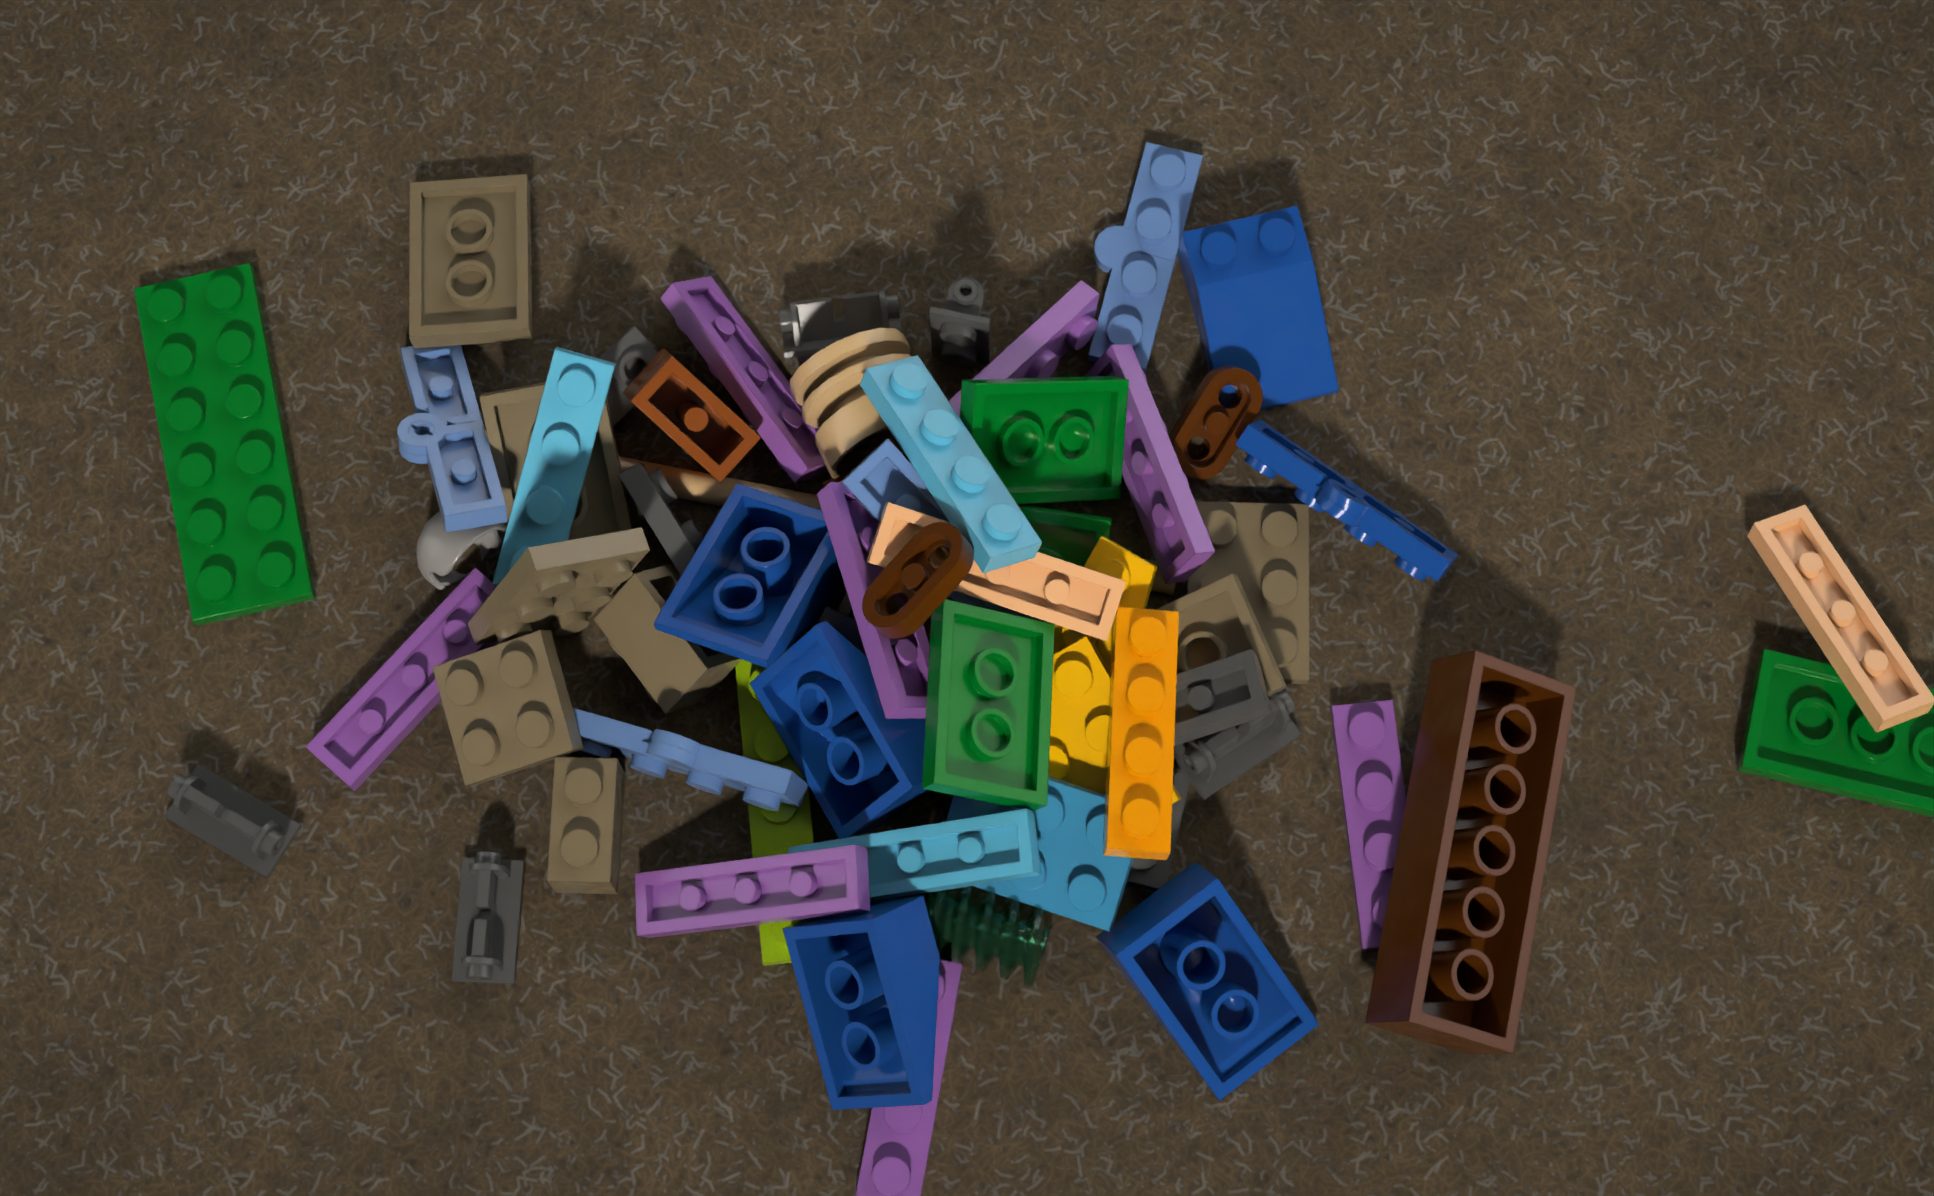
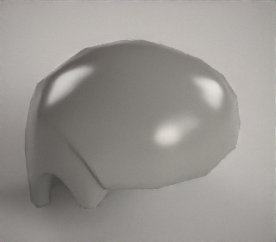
M438 511L424 524L416 546L418 568L423 577L439 590H443L446 588L445 586L460 582L470 572L461 574L452 568L466 549L473 543L480 548L482 561L488 555L491 548L501 546L502 540L497 530L504 532L507 526L504 523L446 533L441 512Z

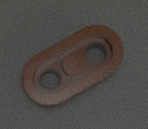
M1220 366L1210 371L1200 383L1169 434L1174 451L1186 476L1192 479L1204 480L1219 474L1238 447L1235 444L1248 424H1251L1256 418L1262 405L1263 394L1260 383L1250 372L1236 366ZM1232 385L1235 389V398L1229 405L1222 406L1219 402V393L1223 387ZM1201 436L1204 442L1202 453L1197 457H1190L1187 452L1189 441L1194 437Z
M932 523L919 530L867 588L862 602L863 614L867 621L888 638H903L914 633L969 573L974 560V551L971 543L955 526L949 523Z

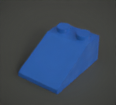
M1293 206L1181 232L1178 259L1209 370L1212 371L1217 367L1229 365L1244 369L1254 375L1260 383L1263 394L1260 410L1338 392L1339 388L1314 262L1298 207ZM1232 385L1223 387L1219 393L1220 404L1222 406L1229 405L1235 398V389Z
M737 483L655 619V630L769 668L822 615L825 607H829L843 582L822 511Z
M827 621L815 625L769 668H766L749 683L839 839L859 836L887 824L930 792V790L922 789L926 718L886 719L867 656Z
M1197 862L1192 863L1118 919L1110 931L1104 930L1096 936L1123 976L1219 1101L1319 1025L1219 879Z
M916 896L870 902V911L803 919L783 928L832 1110L925 1105L932 1101L940 956L924 897Z

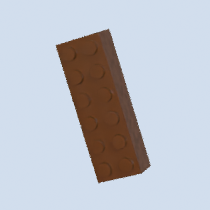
M1477 650L1432 660L1366 1015V1024L1467 1055L1514 1054L1576 687Z

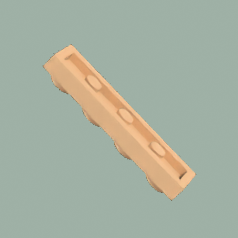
M886 502L866 562L885 568L919 530L932 523L945 522L950 524V522ZM1037 552L1035 558L986 573H982L975 560H973L969 573L953 591L1107 641L1126 581Z
M1802 505L1755 522L1747 537L1874 731L1877 733L1928 713L1934 705V696L1807 506Z

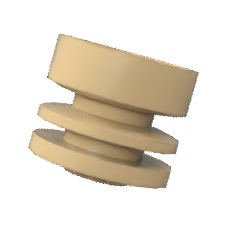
M876 328L840 339L811 356L798 367L790 379V391L796 403L802 406V416L805 422L813 428H820L816 433V446L832 478L850 473L885 439H889L902 454H905L860 386L866 368L912 357L910 356V346L904 334L896 328Z

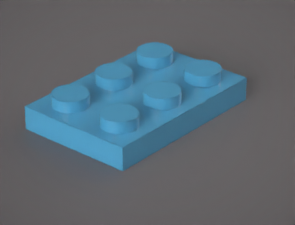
M1048 776L1047 806L1033 811L1035 814L1041 875L974 886L1110 931L1114 925L1134 858L1103 855L1106 794ZM954 795L946 821L1020 810V808Z

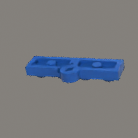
M1262 420L1248 424L1235 444L1248 453L1244 460L1253 469L1271 479H1275L1277 474L1297 486L1294 494L1299 500L1312 509L1321 513L1326 511L1334 518L1345 523L1344 529L1354 538L1371 547H1374L1379 542L1398 556L1394 560L1395 564L1410 576L1420 581H1425L1429 576L1437 582L1447 573L1459 556L1458 553Z

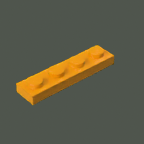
M1118 606L1113 621L1103 855L1167 860L1171 852L1178 611Z

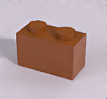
M664 348L623 391L625 396L719 482L729 474L761 439L753 429Z

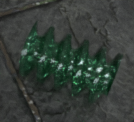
M972 886L961 887L954 897L948 895V890L929 893L926 908L939 953L950 942L952 962L960 964L971 950H975L976 970L981 972L985 971L997 957L999 958L1000 978L1006 980L1021 965L1023 966L1024 985L1030 988L1034 986L1053 924L1050 928L1044 927L1043 909L1035 907L1027 919L1023 920L1020 919L1019 901L1012 899L1002 912L996 911V895L989 891L978 905L973 904Z

